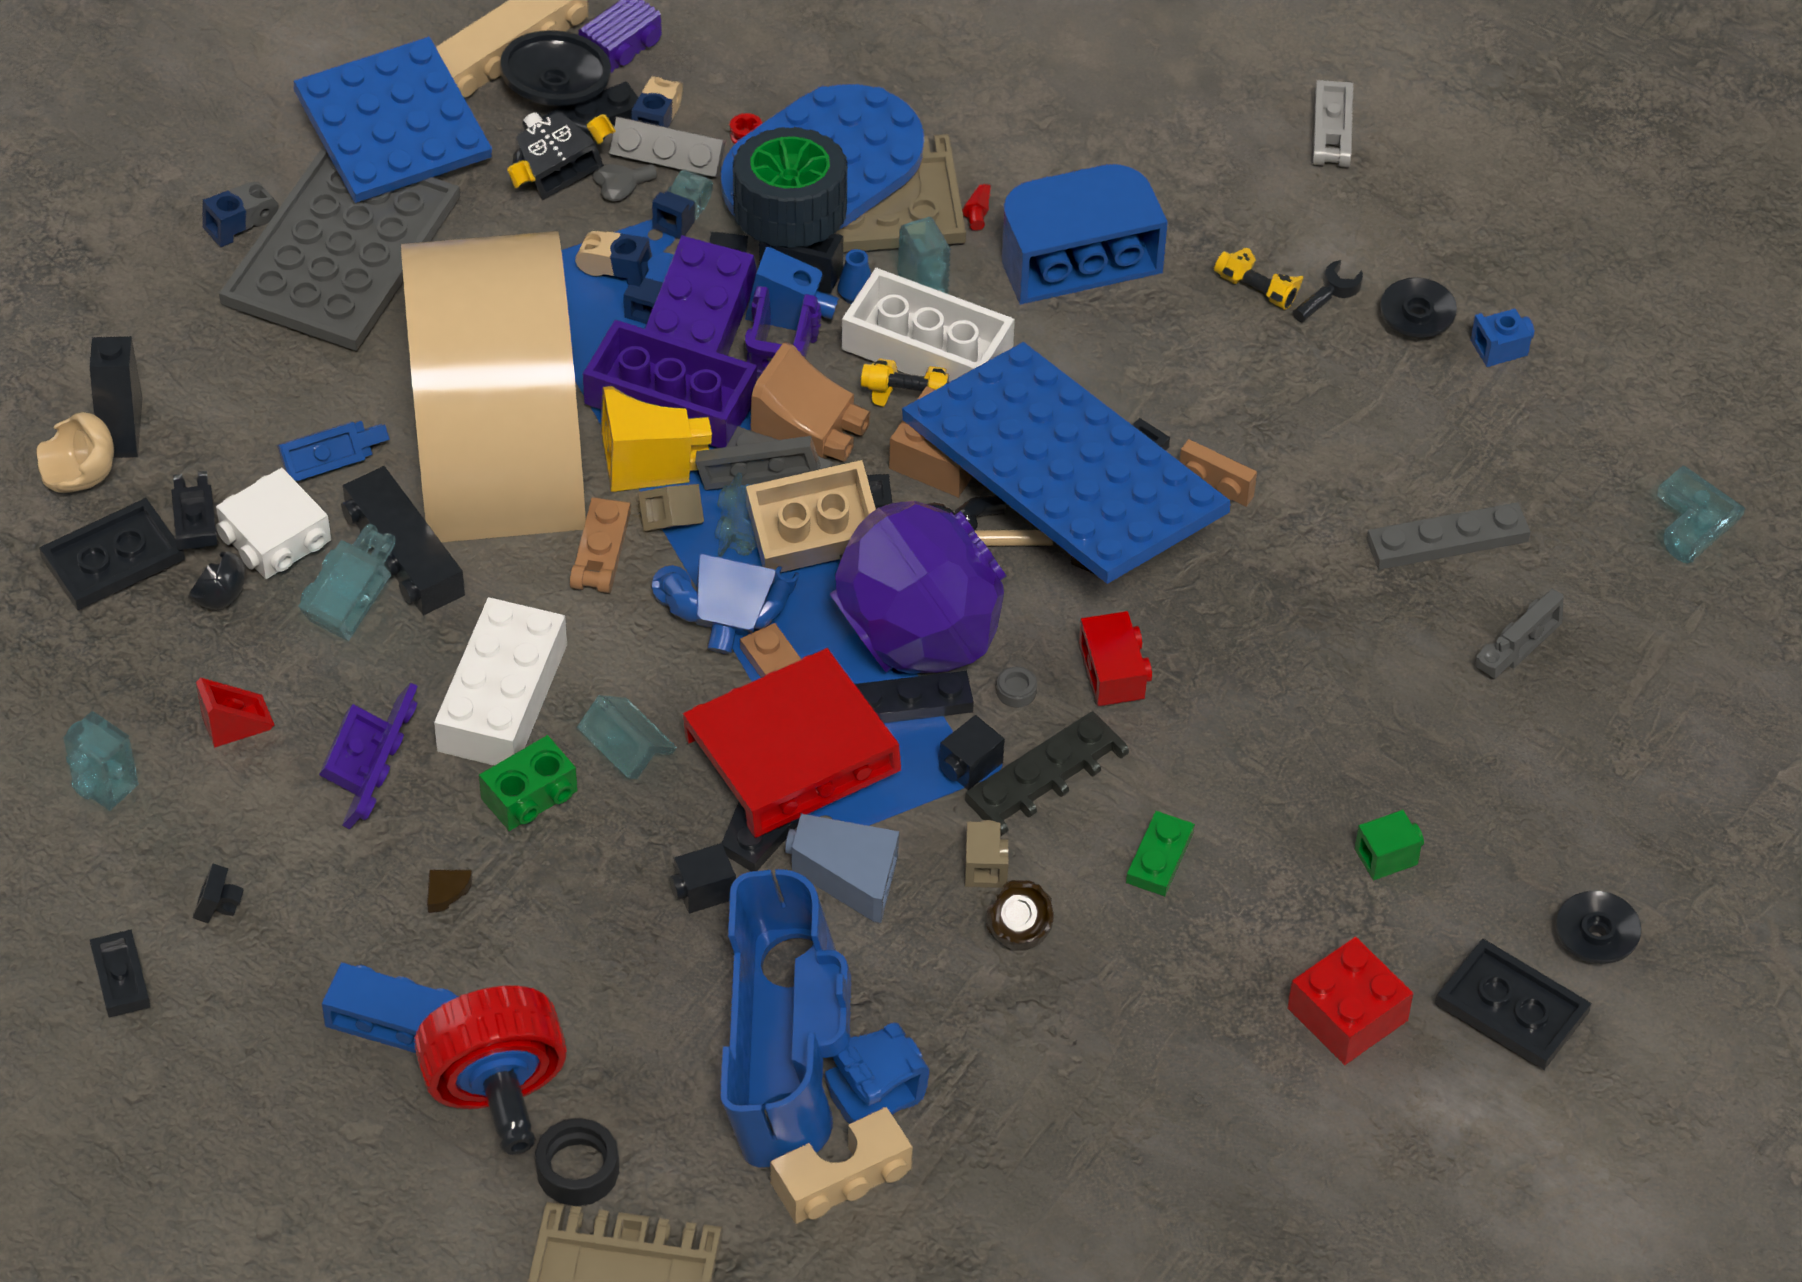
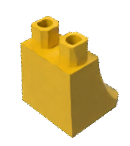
M613 386L602 388L601 432L611 492L688 483L690 471L698 470L695 462L696 452L709 450L708 444H711L712 441L709 417L688 419L686 408L653 405L630 397Z

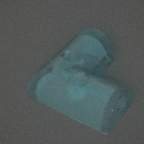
M1684 465L1658 488L1657 497L1682 514L1665 529L1664 544L1669 553L1683 563L1693 562L1736 524L1745 512V508Z

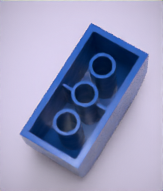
M1108 164L1028 181L1015 187L1005 200L1002 264L1020 305L1163 273L1168 221L1146 177L1137 170L1124 165Z

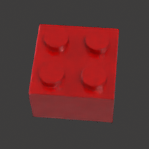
M1355 936L1292 980L1288 1009L1346 1065L1408 1021L1414 993Z

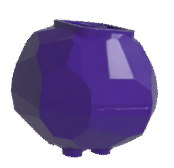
M906 501L879 507L866 516L858 525L845 548L837 569L836 590L831 592L830 595L886 673L892 668L909 674L938 673L971 664L987 652L997 632L1004 598V587L1001 580L1007 576L961 511L953 515L952 512L948 513L931 505L917 501Z

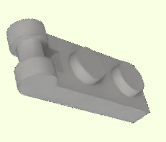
M1317 80L1312 165L1324 166V162L1338 163V167L1350 168L1353 111L1352 82ZM1326 144L1339 145V148H1328Z

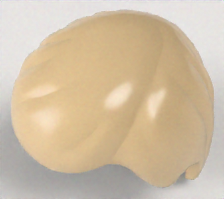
M76 413L70 418L54 425V429H57L55 436L48 441L40 442L37 446L38 469L42 482L47 488L58 493L75 492L91 488L104 480L112 468L114 456L112 436L106 424L91 413Z

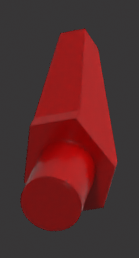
M980 184L962 209L963 215L969 219L972 230H981L985 226L984 217L989 211L991 185Z

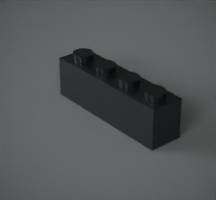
M385 466L343 485L345 502L341 503V509L346 520L351 525L356 523L360 529L365 546L369 551L375 549L378 553L384 572L388 577L394 576L397 579L402 596L408 604L414 603L424 616L465 596L463 570Z

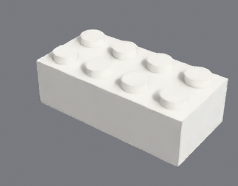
M875 268L842 318V350L874 362L878 359L893 360L896 362L898 371L911 375L925 376L929 366L946 368V373L949 374V382L1013 348L1015 319Z
M487 598L434 722L437 752L496 765L525 748L567 647L565 615Z

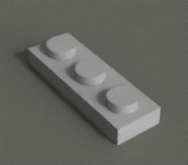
M616 117L614 127L616 132L613 133L609 154L719 177L726 140Z

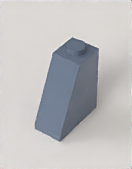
M801 814L797 830L790 829L786 841L785 852L792 854V871L805 876L813 885L871 921L881 923L899 856V831Z

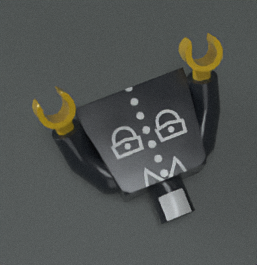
M537 112L526 116L522 123L525 130L516 137L520 148L513 154L512 165L507 169L514 188H519V185L534 181L541 199L545 200L604 166L595 143H602L606 135L616 132L605 114L599 115L590 122L579 119L570 120L562 112H556L546 119Z

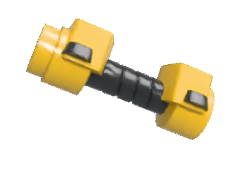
M1244 248L1234 254L1224 251L1219 256L1214 271L1220 274V277L1234 284L1242 281L1264 292L1269 297L1270 303L1284 310L1288 309L1293 303L1304 278L1303 276L1292 277L1275 273L1273 278L1270 279L1255 272L1252 268L1256 259L1249 248Z
M878 359L872 365L864 364L861 387H867L869 390H872V402L884 407L893 387L923 392L927 386L936 390L949 383V374L946 373V368L929 366L925 376L903 374L898 372L895 361Z

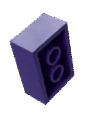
M681 236L645 329L728 356L752 293L757 273L754 255Z

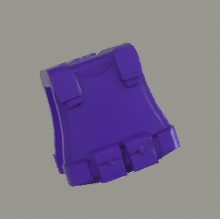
M763 286L756 287L752 301L753 325L752 329L748 328L745 335V347L748 352L747 362L757 365V377H760L770 361L767 359H772L782 345L766 342L771 325L769 290L768 287ZM805 294L793 344L804 358H806L810 343L817 341L821 326V305L817 297Z

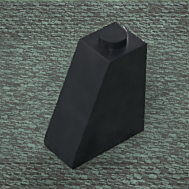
M132 336L92 337L89 368L94 415L100 418L110 431L114 444L113 458L138 457L143 397Z

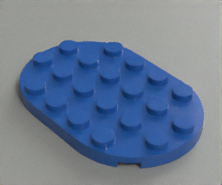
M857 84L818 87L815 91L802 96L752 130L730 149L724 159L721 170L722 195L727 208L735 217L733 206V159L737 154L738 148L746 143V140L760 134V132L780 127L811 129L833 139V142L839 144L843 149V154L847 158V213L844 223L839 227L840 230L898 190L914 176L923 158L924 131L922 124L914 110L907 103L887 92L884 88Z

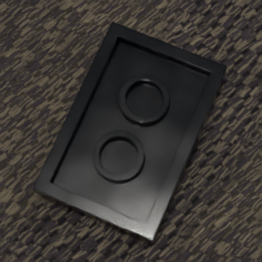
M147 498L39 547L42 560L77 610L185 560L184 550H177L175 537Z
M1482 938L1438 993L1435 1004L1545 1070L1589 1014L1592 1003Z

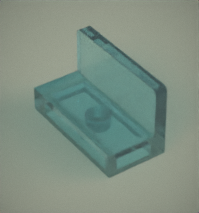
M598 695L577 726L629 779H638L655 753L672 755L677 748L634 704L623 697Z

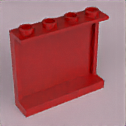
M828 648L815 654L807 655L793 664L777 671H772L762 678L742 687L734 688L720 697L704 704H699L691 710L682 713L686 741L689 744L697 741L745 809L747 827L755 838L800 818L801 814H809L901 771L898 741Z

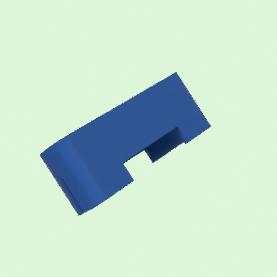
M776 869L775 875L784 902L781 900L772 870L744 873L733 882L730 890L728 937L734 951L730 1047H723L721 1100L744 1159L755 1167H771L772 1160L808 1143L818 1153L827 1143L833 1128V1116L822 1086L823 1058L840 1054L847 1047L850 1040L851 973L847 961L841 953L836 951L814 885L805 876L783 869ZM793 938H803L814 943L812 947L803 955L795 958L794 987L775 985L763 974L764 959L775 945ZM765 1108L775 1135L772 1134L771 1128L764 1112Z

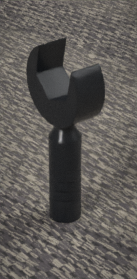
M1341 260L1329 264L1325 271L1324 287H1321L1293 310L1294 318L1299 322H1304L1332 298V295L1338 298L1355 296L1361 290L1362 270L1354 279H1341L1337 274L1340 271Z

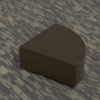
M430 870L427 899L428 913L444 911L462 895H466L472 884V870Z

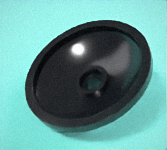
M546 30L522 35L509 43L501 55L500 72L505 83L513 91L529 101L547 106H571L583 103L597 96L605 89L610 79L611 64L604 50L590 39L570 32Z

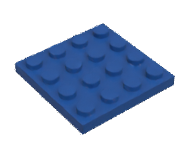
M430 36L294 80L293 90L354 203L491 158L492 156L490 143Z

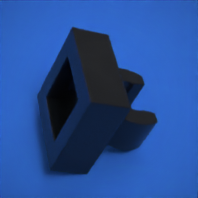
M212 864L202 884L193 919L209 923L215 909L221 914L234 916L244 889L237 885L224 884L228 868Z

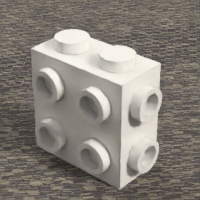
M283 468L276 470L270 475L261 477L253 485L236 495L227 497L216 506L219 521L216 524V529L221 539L227 545L232 543L239 551L245 565L249 569L255 568L265 579L288 569L294 562L311 552L320 550L326 543L331 541L328 515Z

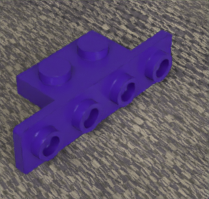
M410 682L397 697L387 722L354 704L347 710L319 773L320 776L355 794L342 826L350 829L359 818L365 821L370 815L376 803V798L371 796L375 787L379 788L383 784L390 770V766L385 764L388 755L393 756L403 740L404 734L399 732L402 722L407 724L417 707L418 702L412 700L417 690V685Z

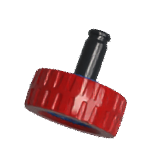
M507 985L466 993L435 1009L421 1023L415 1036L418 1063L428 1093L437 1102L448 1107L458 1109L490 1107L497 1135L502 1140L500 1143L502 1151L515 1155L531 1149L536 1139L535 1135L531 1132L532 1125L524 1097L549 1083L562 1069L567 1055L563 1031L551 1000L539 990L525 986Z

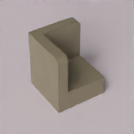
M699 484L667 486L638 492L644 531L695 525L704 522Z

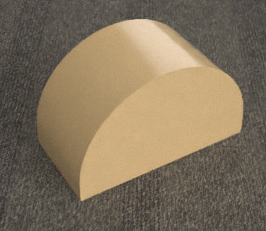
M558 231L401 244L425 521L441 542L584 530L586 518L578 410L565 276Z

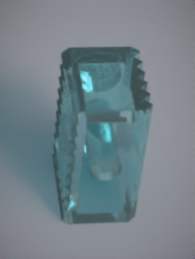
M932 217L901 225L899 229L898 276L948 294V287L950 286L948 283L950 281L948 278L950 276L949 261L951 260L949 258L951 255L949 251L951 248Z

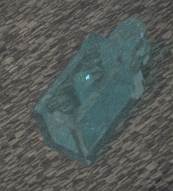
M367 524L363 528L353 545L341 540L337 547L326 555L321 572L314 583H310L304 589L301 603L298 606L310 622L348 642L391 576L384 562L391 553L396 538L390 533L383 535L377 532V527L372 524ZM370 546L374 548L371 555L367 553Z

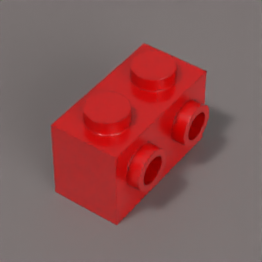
M1124 611L1081 618L1079 646L1097 706L1145 699L1146 684L1152 681V669L1149 658H1142L1140 652L1142 650L1141 631L1139 626L1132 625L1129 612Z

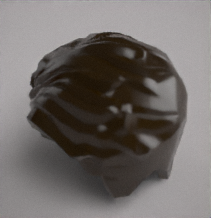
M1030 880L1008 881L1004 884L1000 894L997 895L995 903L989 905L987 909V930L1007 948L1013 950L1034 948L1047 937L1052 929L1054 920L1052 899L1042 889L1041 885L1035 884Z

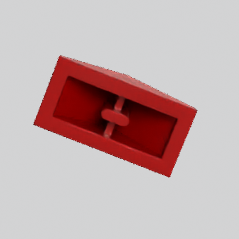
M201 677L196 682L202 719L214 748L269 731L275 725L262 694Z

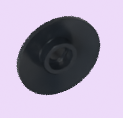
M1413 277L1391 284L1382 295L1380 309L1384 320L1396 331L1412 337H1431L1446 331L1453 324L1457 313V304L1452 293L1440 283L1426 278Z
M1585 891L1570 897L1561 906L1557 915L1556 929L1560 941L1569 952L1588 962L1608 964L1623 960L1636 949L1641 937V922L1634 908L1621 897L1609 892ZM1592 933H1599V934H1601L1602 936H1596V935H1593Z

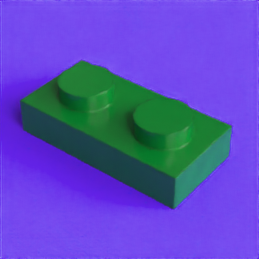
M1155 811L1127 872L1126 883L1166 896L1194 834L1195 824Z

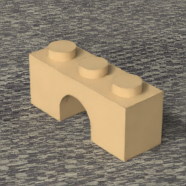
M887 1107L848 1125V1148L853 1156L844 1162L831 1163L821 1159L810 1143L771 1161V1185L795 1224L808 1218L817 1219L826 1214L831 1207L846 1200H857L863 1197L869 1189L884 1182H895L912 1169V1145Z

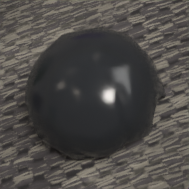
M229 551L219 554L222 557L220 565L210 563L205 568L191 589L188 599L204 608L220 610L229 606L238 597L244 586L245 566L237 555Z

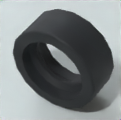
M584 1118L566 1119L549 1127L539 1138L535 1150L538 1183L545 1194L556 1202L570 1206L590 1205L606 1197L616 1185L620 1172L617 1141L609 1129L598 1122ZM573 1145L593 1147L603 1155V1166L597 1173L588 1178L576 1180L564 1178L555 1173L552 1169L551 1161L558 1151Z

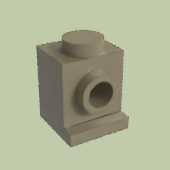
M991 820L980 822L967 821L965 887L1003 888L1008 878V839H1000V822Z

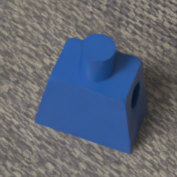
M766 246L756 273L745 320L753 322L752 301L758 286L768 287L771 326L796 331L805 294L817 297L821 305V316L831 320L835 314L839 298L818 291L822 278V272L819 269Z

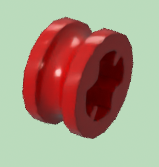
M743 113L731 119L730 137L734 145L745 135L763 124L760 117L755 114Z

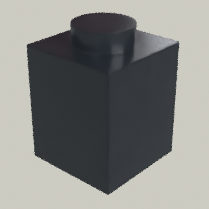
M974 715L940 742L939 766L947 778L952 781H958L967 790H970L1003 763L1005 738L977 715Z
M722 843L674 857L675 875L669 876L670 886L675 899H683L689 914L730 901V890L733 882L736 880V874Z

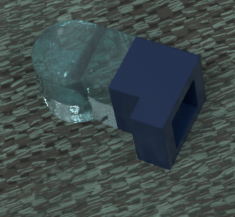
M682 170L677 175L673 185L665 193L659 192L653 199L652 228L679 239L681 236H685L708 204L713 191V181L688 170ZM675 215L676 225L668 223L665 220L666 217Z

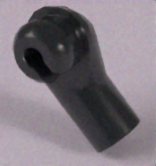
M997 495L973 497L955 510V514L961 511L973 529L976 530L978 527L977 517L1005 514V502Z

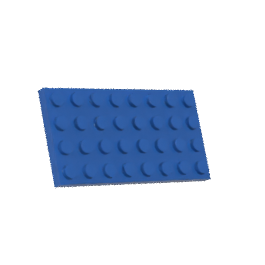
M1024 342L902 408L904 422L1107 584L1230 513V500Z

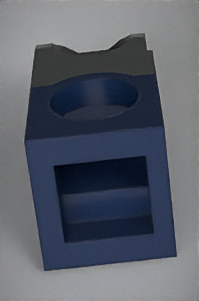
M250 182L202 200V228L221 248L233 243L234 234L249 229L253 225L262 226L269 223L278 211L279 205L259 182Z

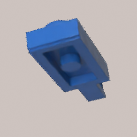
M357 421L348 422L278 444L277 447L284 470L295 481H299L365 460V457L372 455L371 445L390 440L385 424L364 428L363 422Z

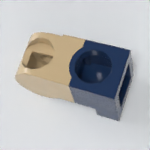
M652 76L632 108V120L668 128L681 103L683 93L682 82H672Z
M591 231L585 236L575 257V262L586 274L592 276L606 274L627 278L628 285L640 287L648 273L647 264L652 257L649 238L608 231Z

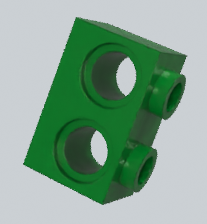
M548 735L479 774L481 799L508 831L521 824L530 823L541 812L555 804L566 802L577 792L576 767Z

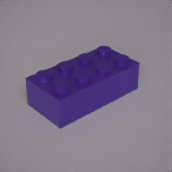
M615 319L583 372L584 404L602 409V388L613 386L624 394L649 404L670 408H686L688 419L709 417L712 441L708 445L724 448L728 445L737 427L741 426L751 408L752 392L757 381V365Z

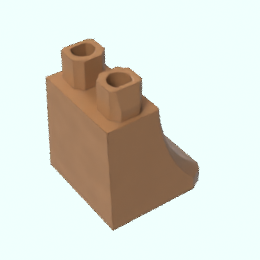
M784 342L756 381L752 392L751 431L778 440L811 436L818 456L824 459L830 456L846 461L854 446V437L845 434L844 431L848 430L863 436L870 424V411L854 404V394L823 375L804 358L793 344Z

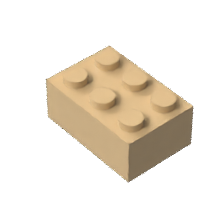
M862 460L746 486V505L762 566L774 570L781 566V572L840 559L839 555L844 553L858 525L866 516L876 510Z

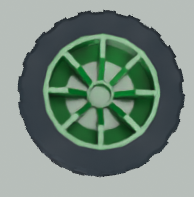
M780 127L774 130H766L746 140V143L738 148L737 154L733 159V206L737 224L742 227V230L747 235H751L755 240L776 247H805L821 242L831 234H835L839 230L840 225L844 223L847 213V158L843 154V149L839 144L833 142V139L819 134L817 131L806 130L800 127Z

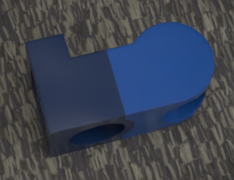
M664 252L653 255L648 261V273L640 287L629 284L624 293L625 318L647 324L673 259V254Z

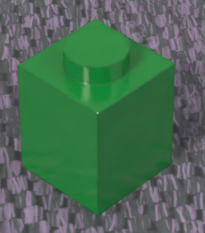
M1400 810L1358 825L1355 851L1374 881L1418 865L1424 839L1419 826L1416 823H1411L1404 810Z

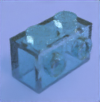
M93 711L81 721L75 722L68 729L63 740L67 753L66 761L69 764L72 776L71 784L74 790L85 799L92 798L111 811L139 785L129 735Z

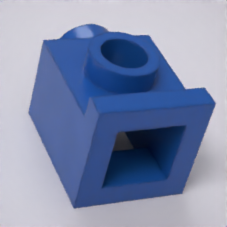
M1516 308L1487 317L1480 313L1475 315L1471 342L1486 367L1528 356L1531 339L1534 337V327L1530 318L1527 316L1521 318Z

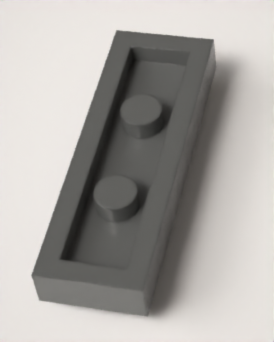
M811 436L701 450L696 452L695 460L705 490L763 483L820 470L821 465Z

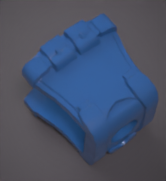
M895 1022L886 1025L882 1030L862 1036L850 1037L847 1047L840 1054L833 1056L837 1067L825 1071V1081L830 1091V1097L838 1110H841V1115L848 1124L885 1107L893 1115L901 1109L910 1108L918 1104L925 1096L930 1073L929 1067L923 1060L922 1054L915 1042L910 1037L906 1038L904 1030Z

